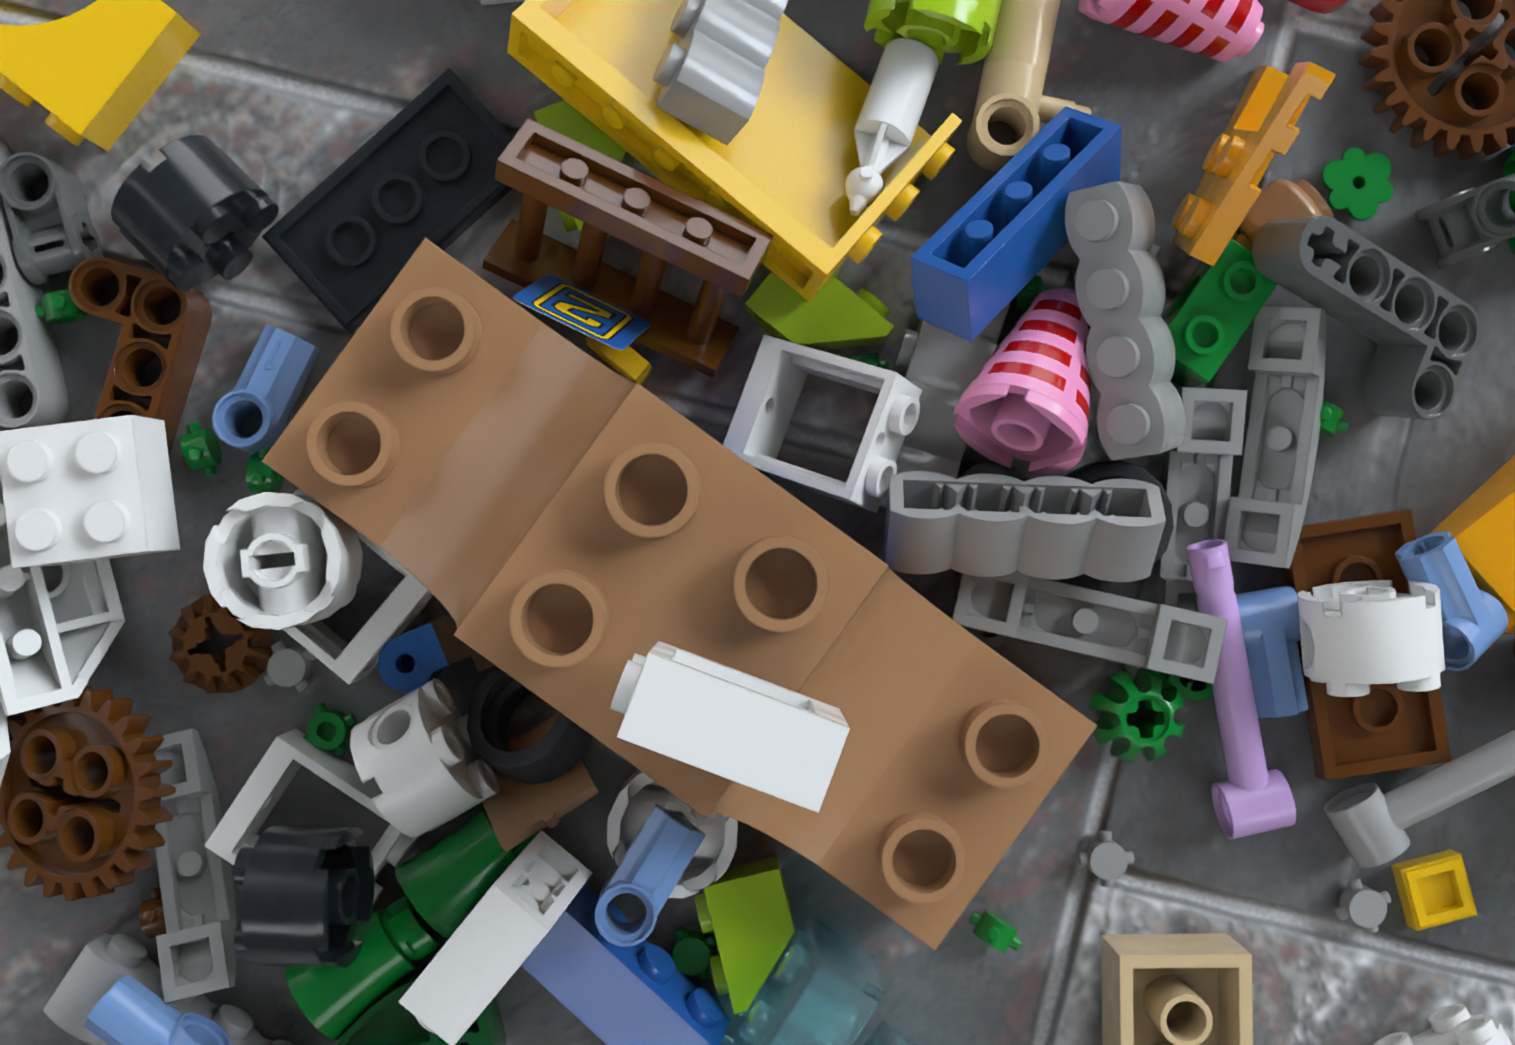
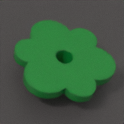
M1352 147L1342 154L1341 160L1329 162L1321 172L1322 184L1331 191L1327 197L1329 207L1335 211L1346 209L1348 215L1357 221H1365L1373 217L1378 210L1379 203L1390 200L1394 193L1392 184L1387 181L1391 174V163L1385 155L1380 153H1371L1366 156L1360 148ZM1353 181L1357 183L1358 188L1354 187Z

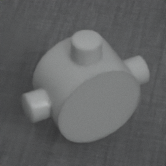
M282 641L272 645L271 649L274 654L268 661V674L264 676L267 685L295 686L298 693L307 690L310 686L306 680L312 673V661L316 657L307 649L303 650L297 647L286 648Z
M1104 830L1099 831V838L1094 839L1088 844L1085 853L1078 854L1079 866H1088L1100 878L1101 886L1112 887L1113 880L1124 874L1128 864H1134V854L1132 851L1125 852L1120 845L1112 840V832Z
M1359 878L1349 880L1347 882L1349 887L1340 896V908L1335 909L1337 918L1340 921L1346 919L1353 921L1357 925L1364 927L1368 934L1377 932L1379 930L1378 925L1386 917L1387 904L1391 903L1389 893L1387 891L1378 893L1362 885Z

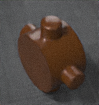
M160 888L150 890L151 899L144 900L140 904L139 921L141 929L147 938H155L156 936L167 934Z

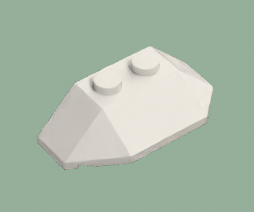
M0 475V702L6 716L79 698L91 675L124 624L125 618L109 559L55 566L12 568Z

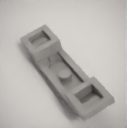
M1262 306L1254 318L1248 370L1255 373L1239 495L1238 497L1230 496L1224 540L1227 541L1230 561L1290 569L1309 499L1321 424L1320 411L1323 405L1326 359L1325 310L1322 308Z
M1178 388V393L1184 406L1186 425L1181 446L1166 451L1164 456L1161 484L1172 504L1174 529L1167 551L1155 564L1156 604L1198 612L1196 604L1197 595L1193 587L1186 547L1206 540H1224L1230 500L1233 455H1242L1247 390Z
M1017 571L998 577H978L963 574L953 615V620L961 626L1214 684L1228 621L1225 618L1186 609L1154 604L1048 579L1035 578Z
M193 728L163 735L164 741L154 752L156 760H172L173 766L160 774L161 783L169 784L176 788V793L162 797L160 804L161 807L174 815L173 821L158 823L155 826V829L166 841L164 846L155 848L167 933L156 936L164 1003L235 986L237 956L233 943L237 920L232 864L204 846L223 818V813L204 746L198 731Z

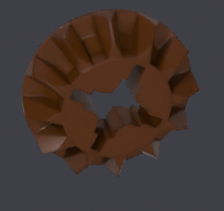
M211 594L203 595L192 604L180 609L181 616L176 625L168 632L172 637L173 649L169 660L177 664L179 670L184 675L183 682L194 684L205 690L206 694L233 693L250 686L265 672L268 661L273 653L271 646L274 644L272 629L252 628L237 620L240 618L232 614L227 607L222 608ZM217 626V630L221 635L231 634L235 636L242 634L244 638L234 642V646H230L225 650L227 660L222 662L221 656L218 653L208 654L207 651L201 653L199 651V647L205 645L204 642L210 641L213 638L212 628Z

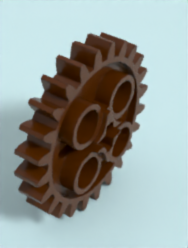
M1381 0L1370 10L1369 15L1378 23H1373L1362 32L1360 39L1376 48L1358 59V65L1376 69V76L1362 85L1363 91H1382L1384 98L1374 107L1373 112L1375 114L1384 113L1392 109L1397 115L1389 129L1390 133L1394 134L1407 126L1411 127L1414 131L1410 147L1416 149L1432 138L1434 139V157L1438 158L1453 151L1455 147L1460 159L1466 160L1480 153L1481 149L1486 156H1490L1506 148L1507 143L1510 146L1515 144V61L1510 59L1504 44L1509 45L1515 52V0ZM1457 1L1464 3L1468 7L1471 19L1462 14ZM1498 13L1502 14L1504 22L1465 58L1463 68L1450 75L1441 84L1435 95H1431L1428 90L1430 84L1464 54L1470 45V40L1485 31ZM1414 46H1418L1428 55L1429 66L1419 61L1415 55ZM1461 88L1471 94L1474 99L1475 109L1466 105L1462 99Z
M87 686L79 698L25 711V717L9 718L7 720L8 729L13 738H9L11 752L0 787V824H2L4 830L0 836V848L12 847L14 852L7 865L9 871L27 867L24 885L31 887L43 884L44 897L47 898L64 894L65 901H74L86 897L90 899L113 893L116 887L132 884L135 882L134 871L150 868L152 865L146 850L162 847L166 842L155 829L156 824L173 821L174 815L160 806L162 797L176 793L175 787L161 783L160 774L172 767L173 763L172 760H156L154 754L164 741L163 735L146 737L143 733L151 718L149 714L131 715L133 700L130 698L114 699L112 689L92 690L91 686ZM63 784V787H59V788H50V787H47V786H53V785ZM108 797L107 799L94 800V798Z

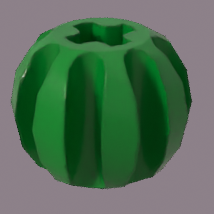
M1125 668L1107 676L1106 678L1111 687L1109 694L1104 696L1094 690L1088 705L1089 709L1102 711L1100 719L1093 722L1098 725L1093 731L1097 743L1106 744L1112 741L1110 748L1111 756L1129 763L1135 762L1140 750L1148 762L1168 754L1164 747L1166 737L1171 735L1177 740H1181L1186 725L1184 721L1173 719L1174 712L1185 706L1175 686H1168L1162 689L1163 675L1146 668L1138 669L1134 680H1132L1130 673ZM1138 704L1142 705L1146 709L1145 716L1136 717L1134 726L1127 723V714L1137 712Z

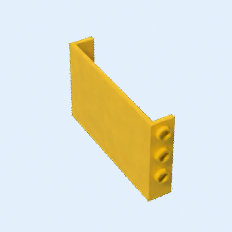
M526 0L511 14L508 54L665 184L772 234L773 238L762 264L809 303L849 258L857 265L864 260L883 235L876 228L886 215L896 222L920 193L913 184L922 174L932 181L956 151L948 144L962 122L954 113L945 120L932 136L917 125L908 152L900 156L880 174L884 183L883 192L859 216H853L850 214L849 199L845 193V181L852 170L860 167L854 129L871 85L784 13L779 21V32L775 46L764 70V81L756 106L749 121L728 145L656 107L661 84L654 81L653 76L667 47L672 42L674 44L677 42L679 35L670 31V28L683 0Z

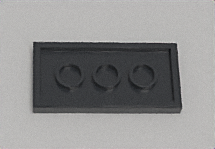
M448 68L261 237L347 331L353 333L362 325L425 237L444 251L513 189L494 179L497 159L513 137L459 77Z

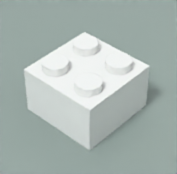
M125 415L0 431V475L12 568L55 566L180 550L164 420Z

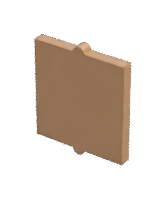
M557 714L520 737L512 736L508 740L507 748L510 751L524 750L540 741L553 726ZM581 758L570 771L551 782L532 785L511 780L491 767L498 779L500 790L499 793L482 803L500 846L507 852L546 826L554 828L558 825L559 818L600 792L583 758Z

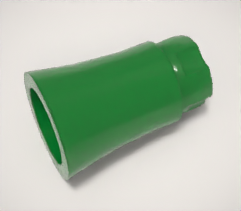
M484 808L440 842L395 868V875L405 895L418 913L434 930L449 939L495 881L539 832L505 852L498 842Z
M406 895L396 900L385 910H376L371 914L370 922L361 921L357 924L352 941H364L358 957L350 966L345 968L285 967V978L293 998L308 1020L326 1037L333 1040L339 1039L374 1002L420 966V960L442 944L439 933L424 920Z

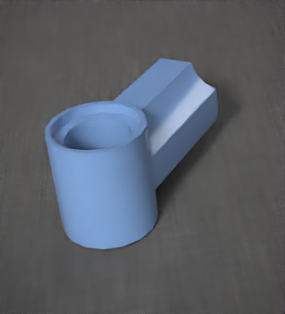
M266 324L234 390L224 395L215 405L212 421L213 429L218 437L228 445L251 454H258L259 451L272 448L289 425V416L321 350L286 331ZM260 409L263 416L261 428L255 435L245 438L241 428L244 417L252 410Z
M1449 531L1428 533L1419 539L1405 543L1394 554L1407 581L1434 584L1440 589L1445 669L1452 671L1466 670L1507 630L1509 622L1507 611L1494 596L1478 589L1456 539L1451 537Z
M1287 585L1236 594L1258 718H1279L1297 715L1301 711L1308 710L1297 644L1298 641H1301L1297 593L1291 586Z
M655 804L613 875L602 887L595 908V924L600 935L609 943L620 947L634 946L645 941L653 932L658 914L706 834L672 810ZM630 893L638 896L643 901L646 913L635 922L624 923L618 921L611 914L608 903L619 894Z
M129 974L120 978L97 1002L87 1016V1022L84 1025L85 1028L108 1045H232L231 1038L218 1023L198 1013H180L168 1003H164L163 999Z

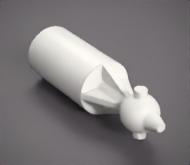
M900 38L892 40L886 45L856 123L854 137L860 167L852 170L845 181V193L849 199L850 214L853 216H859L883 192L884 183L880 174L900 156L906 154L911 145L939 67V61L934 51L917 40Z

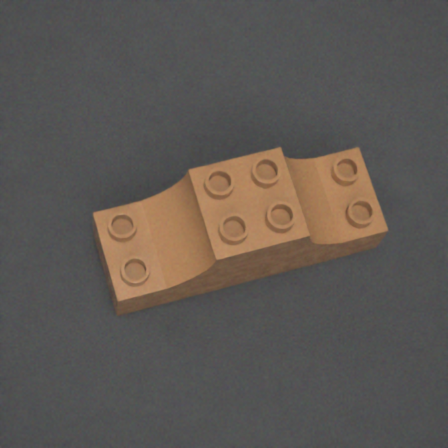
M426 237L262 460L263 463L382 548L419 580L440 601L454 619L457 626L454 636L705 818L713 813L728 816L778 840L817 864L934 950L943 941L1098 726L943 613L898 577L888 567V564L640 384L627 380L578 348ZM658 641L839 708L850 730L819 813L617 738L625 715L611 710L610 706L628 660L632 661L635 653L647 657L649 651Z

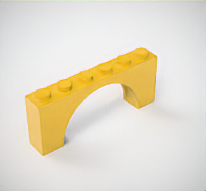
M96 0L86 8L54 21L31 25L0 24V88L28 108L35 100L51 112L44 122L74 145L79 147L86 138L108 152L201 34L161 0Z

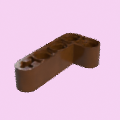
M92 257L85 259L74 268L69 277L68 290L71 300L79 309L88 314L123 325L93 419L136 415L164 420L168 454L170 456L211 325L212 310L210 303L203 293L194 288L180 292L163 275L108 258ZM118 278L120 284L119 293L114 301L106 305L103 298L104 289L108 282ZM179 296L182 303L181 312L175 321L166 324L163 317L164 307L171 298ZM158 356L162 363V374L153 385L149 386L144 376L145 367L152 358Z

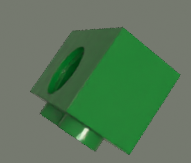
M1232 238L1214 266L1203 261L1199 263L1161 317L1171 332L1175 346V368L1171 379L1182 387H1196L1210 382L1278 285L1264 277L1257 270L1252 252Z

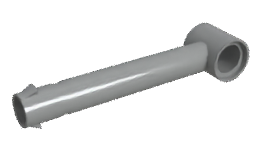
M1515 730L1385 794L1381 792L1376 783L1366 782L1349 787L1333 796L1325 804L1324 811L1356 865L1361 868H1371L1395 859L1407 850L1410 845V839L1404 829L1515 776Z

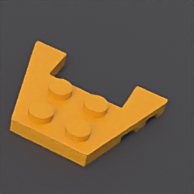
M1312 62L1296 63L1290 75L1268 65L1256 67L1225 132L1217 137L1204 160L1202 169L1206 171L1195 194L1188 193L1172 219L1170 228L1176 230L1172 243L1190 256L1211 266L1215 265L1260 195L1261 189L1257 185L1275 153L1281 155L1287 153L1300 133V129L1295 127V124L1310 97L1313 96L1321 100L1335 78V73Z

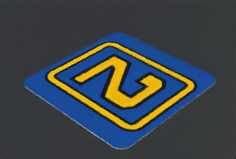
M545 275L513 296L517 302L618 350H624L650 326L647 320L553 275Z

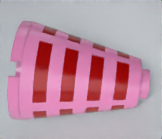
M1079 0L1078 10L1090 19L1220 62H1227L1236 55L1243 57L1248 54L1257 44L1264 30V23L1260 21L1263 14V6L1258 0Z
M1058 288L1046 290L1038 294L957 402L953 415L958 413L954 423L958 434L971 448L993 462L1011 468L1014 458L1031 462L1027 473L1057 474L1074 468L1083 456L1087 444L1092 378L1086 360V343L1091 326L1086 322L1077 302L1076 290Z

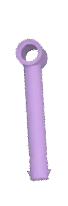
M1216 539L1193 543L1187 546L1186 549L1193 587L1197 595L1196 604L1198 612L1228 619L1214 684H1211L1229 779L1213 783L1212 802L1218 823L1229 840L1293 826L1296 823V808L1289 784L1278 769L1267 771L1237 597L1234 592V580L1227 541Z

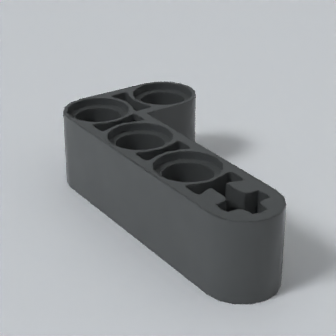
M1313 216L1276 219L1266 222L1259 228L1254 237L1252 255L1257 270L1264 277L1316 308L1324 309L1326 314L1378 344L1363 384V398L1369 410L1380 416L1435 420L1448 412L1454 402L1480 333L1478 316L1468 303L1335 218Z

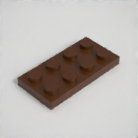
M1399 509L1303 524L1290 569L1283 568L1286 586H1291L1296 593L1303 590L1311 592L1313 596V587L1352 581L1392 580V586L1396 593L1409 594L1408 581L1394 553L1405 543L1416 540L1412 509ZM1301 641L1297 642L1308 703L1306 716L1317 778L1329 781L1452 761L1440 688L1431 691L1414 692L1400 690L1397 688L1396 683L1370 684V693L1364 696H1331L1327 694L1326 683L1313 682L1310 680V677L1304 675Z

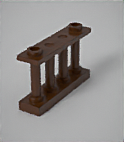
M528 118L497 159L494 178L523 193L519 221L511 219L483 259L482 268L523 288L528 287L545 275H553L647 320L650 326L634 341L713 378L739 328L719 318L727 292L730 291L743 298L767 254L773 235ZM548 205L583 221L578 249H574L543 234ZM608 234L644 250L636 278L602 262ZM668 262L704 279L695 306L660 290Z

